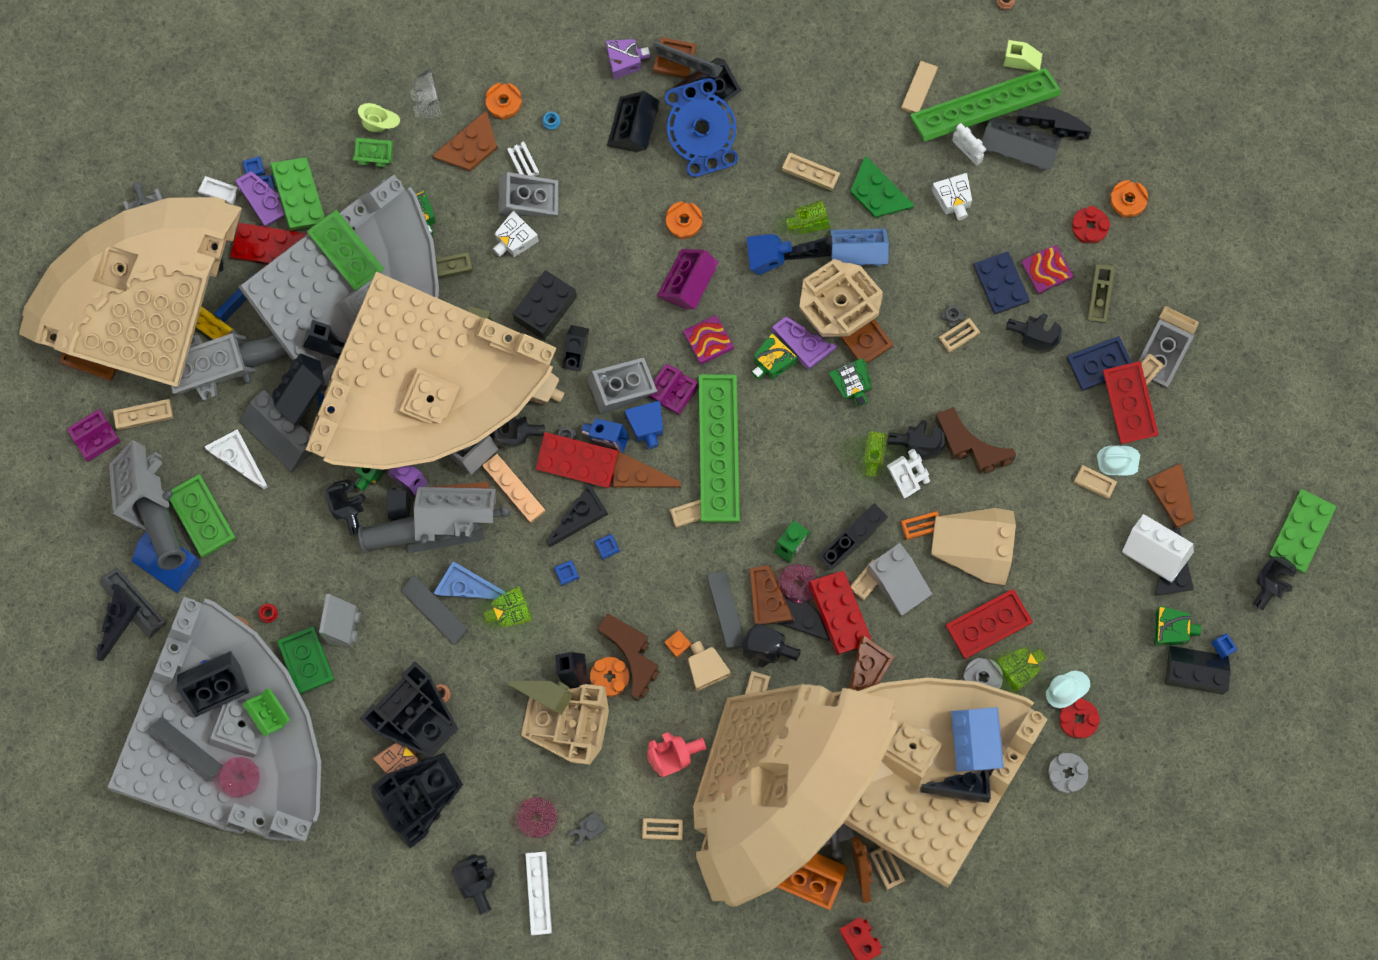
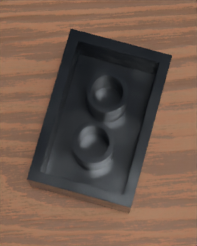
M545 270L512 313L514 321L545 341L577 298L576 289Z

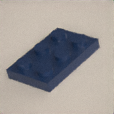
M1009 251L974 263V269L994 315L1030 302Z
M1120 336L1070 354L1066 358L1081 391L1105 383L1103 370L1132 363Z

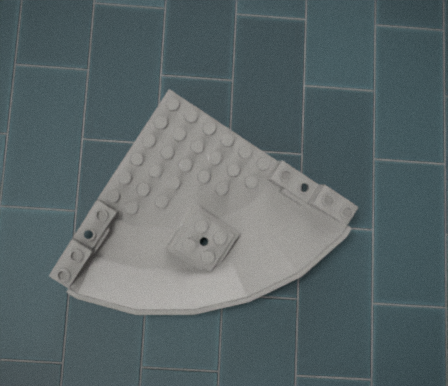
M394 174L358 197L343 210L338 211L384 267L381 274L438 298L439 283L434 242L418 198L411 187L405 189L401 181ZM358 207L361 209V213L357 211ZM307 234L238 287L292 360L296 359L300 353L320 360L325 380L320 393H325L338 358L304 348L303 343L306 331L311 321L315 320L330 325L332 332L336 336L347 340L372 279L357 290H354L312 237Z
M183 597L107 790L221 830L243 834L246 830L263 836L264 839L305 842L311 824L316 823L320 813L321 758L310 714L288 670L254 630L211 600L204 599L202 604L193 599ZM175 646L177 651H172L170 647ZM231 651L242 669L250 693L195 717L177 689V675L200 665L203 660H211ZM270 688L286 711L290 721L281 730L264 737L243 704L247 700L261 695L265 689ZM160 717L164 718L224 766L211 782L148 733L149 728ZM243 721L245 723V727H239L238 722ZM256 820H262L263 825H258L256 823Z

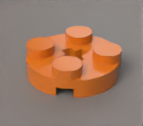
M497 83L489 88L486 94V107L491 115L505 120L519 112L522 106L521 93L516 86L510 83ZM500 98H508L507 103L501 104Z
M1122 181L1114 187L1110 195V204L1113 210L1123 218L1138 216L1147 205V190L1138 182ZM1126 195L1128 197H1133L1132 202H1127L1125 200Z
M677 202L668 209L666 216L667 229L679 239L695 236L702 227L701 210L693 203ZM681 217H688V223H681Z
M602 658L596 661L591 669V684L604 686L607 697L619 695L629 684L628 668L618 658ZM608 672L616 675L611 682L604 678L605 675H608Z

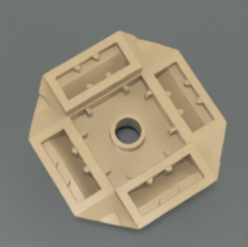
M833 259L803 279L799 307L800 311L822 337L850 336L879 316L883 292L860 265L844 263Z

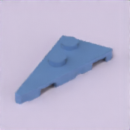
M454 561L434 592L437 596L505 600L504 596L508 595L507 592Z

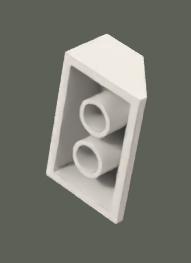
M1143 514L1133 527L1122 553L1172 583L1194 553V547L1192 542Z

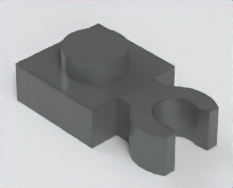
M594 812L578 823L581 827L580 830L571 831L569 836L572 837L575 834L580 836V839L575 842L576 846L583 843L586 836L589 840H592L605 831L606 827Z

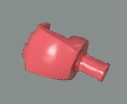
M665 732L662 734L664 739L662 743H657L655 740L649 742L646 757L653 770L659 776L665 777L691 764L690 755L706 750V745L702 737L685 743L681 736H673L669 732Z

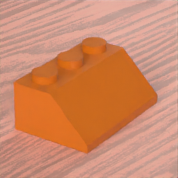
M816 853L805 865L777 887L830 910L848 866Z

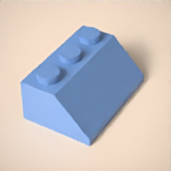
M886 229L830 230L833 242L831 261L835 259L860 266L865 264H873L875 266L888 264L889 242Z
M998 707L951 711L956 771L1004 768Z

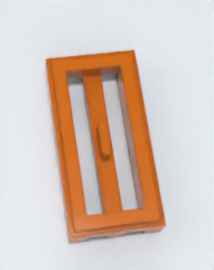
M938 511L902 520L900 523L905 539L909 540L933 533L934 527L909 534L910 531L934 525L935 520L908 528L906 525L938 517Z

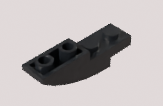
M1038 105L1036 111L1019 109L1016 123L1026 127L1031 125L1039 126L1042 129L1051 127L1053 128L1052 134L1059 138H1066L1068 136L1075 137L1077 140L1089 139L1092 129L1086 123L1067 112L1043 105Z
M874 503L847 530L845 529L822 551L818 557L833 570L864 543L888 516Z

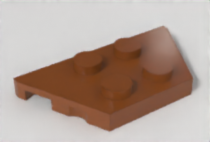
M485 111L438 150L433 155V158L471 172L497 150V145L487 112Z
M859 836L851 837L853 860L858 882L861 886L863 903L871 902L870 883H873L871 863L866 856V845L861 842Z

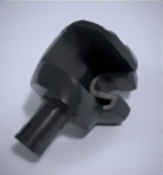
M1045 313L1038 318L1029 315L1025 323L1009 318L1005 329L1020 333L1022 336L1021 343L1024 346L1040 352H1051L1061 342L1062 328L1056 322H1054L1049 331L1043 329L1048 317Z
M526 416L518 419L513 417L508 421L507 433H503L502 427H499L489 435L495 445L516 447L525 444L527 436L543 437L545 431H537V429L544 430L545 424H528Z
M921 420L917 427L908 426L906 434L889 432L888 445H904L908 456V452L911 449H915L922 459H935L945 446L944 432L935 426L932 436L927 437L925 435L927 421Z
M347 479L334 482L326 490V500L329 510L336 520L346 519L350 536L358 534L360 525L357 515L364 511L361 504L366 497L364 494H360L349 499L347 497L348 492H351L357 486L354 485L352 480Z
M1275 556L1270 558L1258 574L1256 583L1262 587V591L1252 604L1263 611L1272 596L1282 599L1284 592H1292L1293 586L1279 580V575L1285 574L1294 577L1297 574V567L1285 557Z
M758 623L748 630L741 643L744 657L749 660L752 657L758 658V666L765 667L769 663H776L780 656L797 662L801 652L800 649L785 645L784 634Z
M468 855L452 867V873L463 898H474L481 915L492 910L485 892L487 889L492 888V882L496 874L493 868L487 869L485 855Z

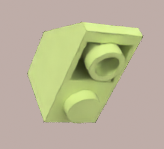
M1008 40L1003 66L1038 71L1041 66L1042 53L1028 43Z

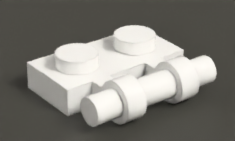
M960 123L956 127L957 131L953 134L952 141L977 166L982 162L983 153L987 149L982 145L983 142L980 139H976L971 134L972 131L968 127L965 128Z
M911 449L908 452L910 456L908 461L904 456H901L887 465L903 498L921 489L918 484L921 480L923 484L930 482L929 473L921 463L922 458L920 454L916 453L915 449ZM913 467L917 470L916 474H913L911 470Z

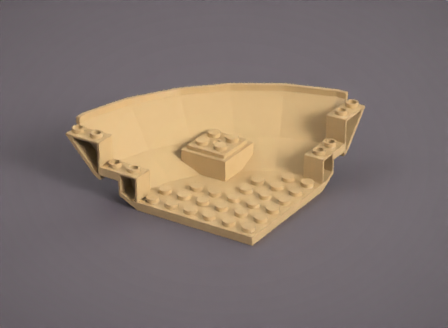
M218 197L166 198L125 210L84 233L49 266L24 307L22 314L24 317L19 334L36 343L54 347L55 350L179 387L209 276H217L226 240L233 241L242 208L228 204L227 200ZM214 243L218 245L217 250H213L212 245ZM119 265L124 266L123 272L118 271ZM54 334L57 335L56 341L53 340Z
M375 272L324 394L325 397L316 415L306 450L324 457L323 461L333 465L383 470L432 462L478 443L518 415L550 376L553 369L550 366V362L556 347L526 334L516 332L487 318L479 317L395 279ZM509 334L511 341L506 342L505 336ZM429 395H432L434 398L431 403L427 402L426 399ZM329 406L334 407L333 413L327 412Z
M919 678L880 683L860 690V692L895 700V713L890 719L898 722V725L872 782L852 809L844 824L948 888L1048 719L1040 712L1031 709L1034 702L1028 698L975 681ZM998 707L1004 768L989 769L991 793L989 803L921 793L920 787L927 782L935 781L937 783L944 781L946 777L958 774L963 775L967 772L974 774L982 771H956L951 711ZM909 745L915 746L916 749H911Z
M805 684L727 698L693 805L694 827L697 831L705 834L701 851L696 852V858L712 901H725L731 907L738 906L773 890L805 865L840 828L872 782L896 732L898 722L890 719L895 713V700L847 688H842V691L831 692L823 686Z

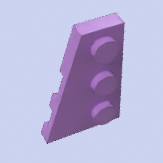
M252 171L235 180V183L264 227L285 217L278 193Z
M788 317L783 318L771 328V331L797 356V359L807 370H810L837 348L834 344H829L822 340V337L817 334L813 335L806 331L805 327Z

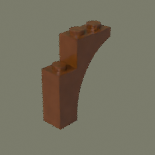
M954 407L936 413L935 421L938 428L944 432L945 444L952 459L958 458V460L968 457L970 453L978 473L984 472L985 474L993 472L995 467L1000 465L1007 467L1013 463L1016 457L1013 448L1006 449L991 446L973 436L960 421Z
M607 613L597 629L598 633L613 642L626 657L633 678L631 696L639 702L640 698L644 699L649 692V683L651 681L654 682L660 673L658 671V664L640 654L641 652L645 653L650 644L648 643V636Z

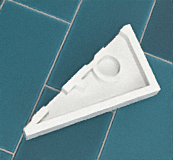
M238 429L205 446L208 452L263 489L268 488Z

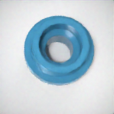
M548 112L542 118L543 126L549 130L558 128L561 122L559 115L555 112ZM550 119L555 120L554 123H548Z

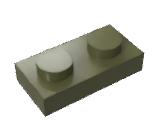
M469 252L436 259L438 279L473 272Z

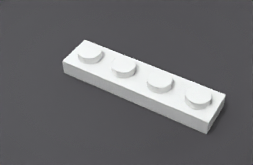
M546 852L526 853L531 935L552 934Z

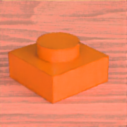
M680 630L664 642L676 658L692 645Z

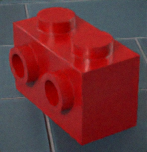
M861 917L839 929V932L855 960H871L881 954L880 949L882 946L877 937L873 939L869 931L872 929L866 919L862 920Z

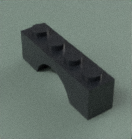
M312 320L306 331L303 347L339 359L346 340L336 336L332 332L330 325Z

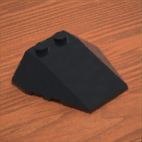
M414 661L401 675L403 678L376 706L373 704L359 719L374 733L431 758L458 730V727L429 673Z
M442 753L386 774L371 786L372 798L390 828L411 849L426 837L430 826L435 820L439 819L441 816L440 812L446 804L449 805L463 783L446 754Z

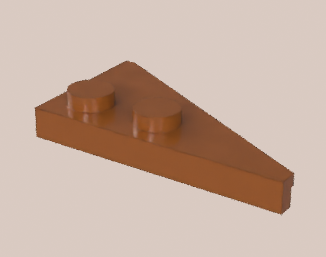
M621 452L618 453L614 470V488H681L680 481Z

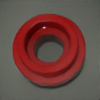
M264 604L260 607L258 616L264 623H271L276 620L278 610L273 604ZM270 610L272 612L271 616L266 617V611Z

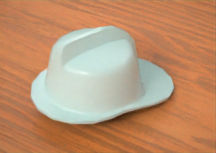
M1129 446L1104 447L1097 454L1099 469L1106 475H1133L1138 472L1140 454L1136 449Z
M1071 671L1064 675H1059L1051 681L1046 691V699L1053 707L1066 708L1089 691L1090 680L1086 674L1080 671Z

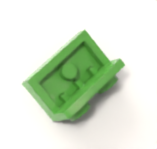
M356 138L355 156H353L352 160H356L357 164L368 165L369 162H376L375 166L386 167L387 163H392L393 141Z
M270 688L265 689L261 695L251 698L243 704L264 737L281 730L290 721L286 711Z

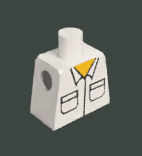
M967 173L933 183L932 192L945 214L955 212L957 220L967 218L966 208H970L972 203Z
M513 211L496 231L495 237L499 243L493 248V251L499 257L506 251L515 257L539 241L538 235Z

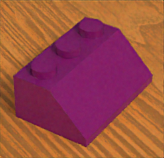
M681 249L657 297L683 309L695 310L719 262L706 250Z

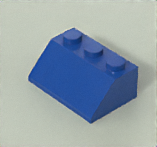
M147 530L138 541L132 558L134 564L176 593L181 590L201 563L194 555L180 546L181 550L186 554L184 563L175 569L165 570L160 568L157 564L158 556Z

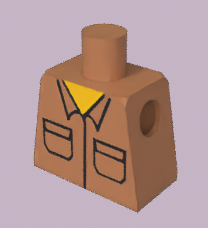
M398 743L393 744L373 758L387 774L420 762L415 757L418 752Z

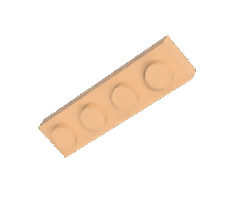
M498 454L482 465L530 523L545 512L541 504Z

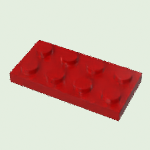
M238 223L230 257L235 260L267 265L307 235V233Z
M1141 361L1103 370L1120 445L1159 436Z
M544 432L536 470L610 488L619 450Z
M844 570L808 583L836 655L858 649L861 636H865L872 641Z
M1012 589L951 621L945 627L963 659L966 660L1031 625L1033 621L1015 590Z

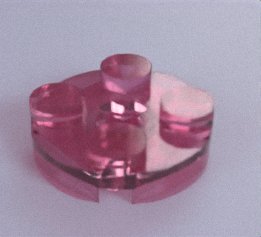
M793 564L787 566L779 579V587L784 595L786 594L790 597L791 601L802 603L813 597L808 583L818 578L811 566ZM797 579L803 582L801 587L794 583Z
M232 757L220 770V785L224 792L231 797L241 798L253 793L259 785V769L248 758ZM243 773L245 779L236 782L234 775Z
M533 797L521 805L517 815V822L523 833L529 837L542 838L549 835L556 827L557 811L553 804L546 799ZM536 812L539 815H543L540 823L532 821Z

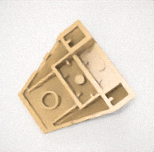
M991 508L935 517L931 555L951 566L954 565L964 570L965 573L971 574L985 583L1005 586L1013 556L1016 529L1014 511Z
M584 684L577 688H568L567 691L573 693V696L562 715L529 697L521 736L572 763L590 765L602 749L609 714L605 687Z

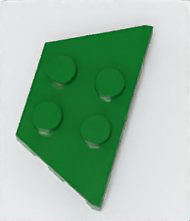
M867 156L864 157L850 191L874 218L883 217L886 214H895L906 209H913L914 204Z

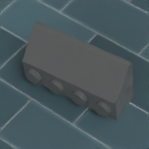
M995 117L990 119L986 127L982 145L987 149V152H997L1005 158H1015L1023 164L1030 163L1036 165L1038 169L1050 170L1061 138Z
M265 390L261 391L249 403L240 422L293 472L312 454V452L306 450L310 434L300 424L297 426L275 408L273 398Z

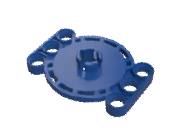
M710 78L670 89L664 97L665 103L673 107L667 119L668 139L673 149L684 159L690 161L686 167V172L691 177H699L731 167L738 161L737 152L730 149L736 136L735 116L725 101L713 95L717 87L715 81ZM704 83H711L713 90L705 92L703 90ZM691 87L695 90L696 94L694 97L689 98L686 96L685 90ZM670 93L677 94L678 101L675 103L669 102L668 95ZM717 101L722 103L727 110L724 111L723 108L717 104ZM728 113H730L733 125L729 123ZM673 115L675 116V119L673 121V127H670V120ZM699 121L705 122L708 126V132L704 135L698 133L697 130L695 131V125ZM730 129H733V136L730 141L728 140V137L730 134ZM670 131H673L676 142H673ZM678 145L686 154L680 152L676 146ZM727 153L734 155L735 160L733 163L725 161ZM710 158L717 161V167L714 169L709 168L707 165V161ZM690 165H699V173H691Z

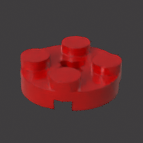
M1095 206L1079 210L1072 221V232L1083 243L1094 244L1102 241L1110 227V221L1106 214ZM1087 222H1090V223L1093 222V223H1094V229H1093V228H1089V229H1088V228H1087V225H1088Z
M1080 698L1072 705L1061 709L1059 723L1063 732L1069 737L1084 739L1091 736L1097 730L1100 717L1092 703ZM1075 714L1083 715V724L1074 721L1076 719Z

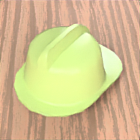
M366 103L358 108V115L362 119V125L368 131L382 132L385 129L394 128L400 123V118L397 114L376 104Z

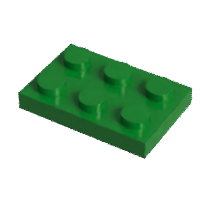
M314 626L277 641L289 674L300 695L335 681Z

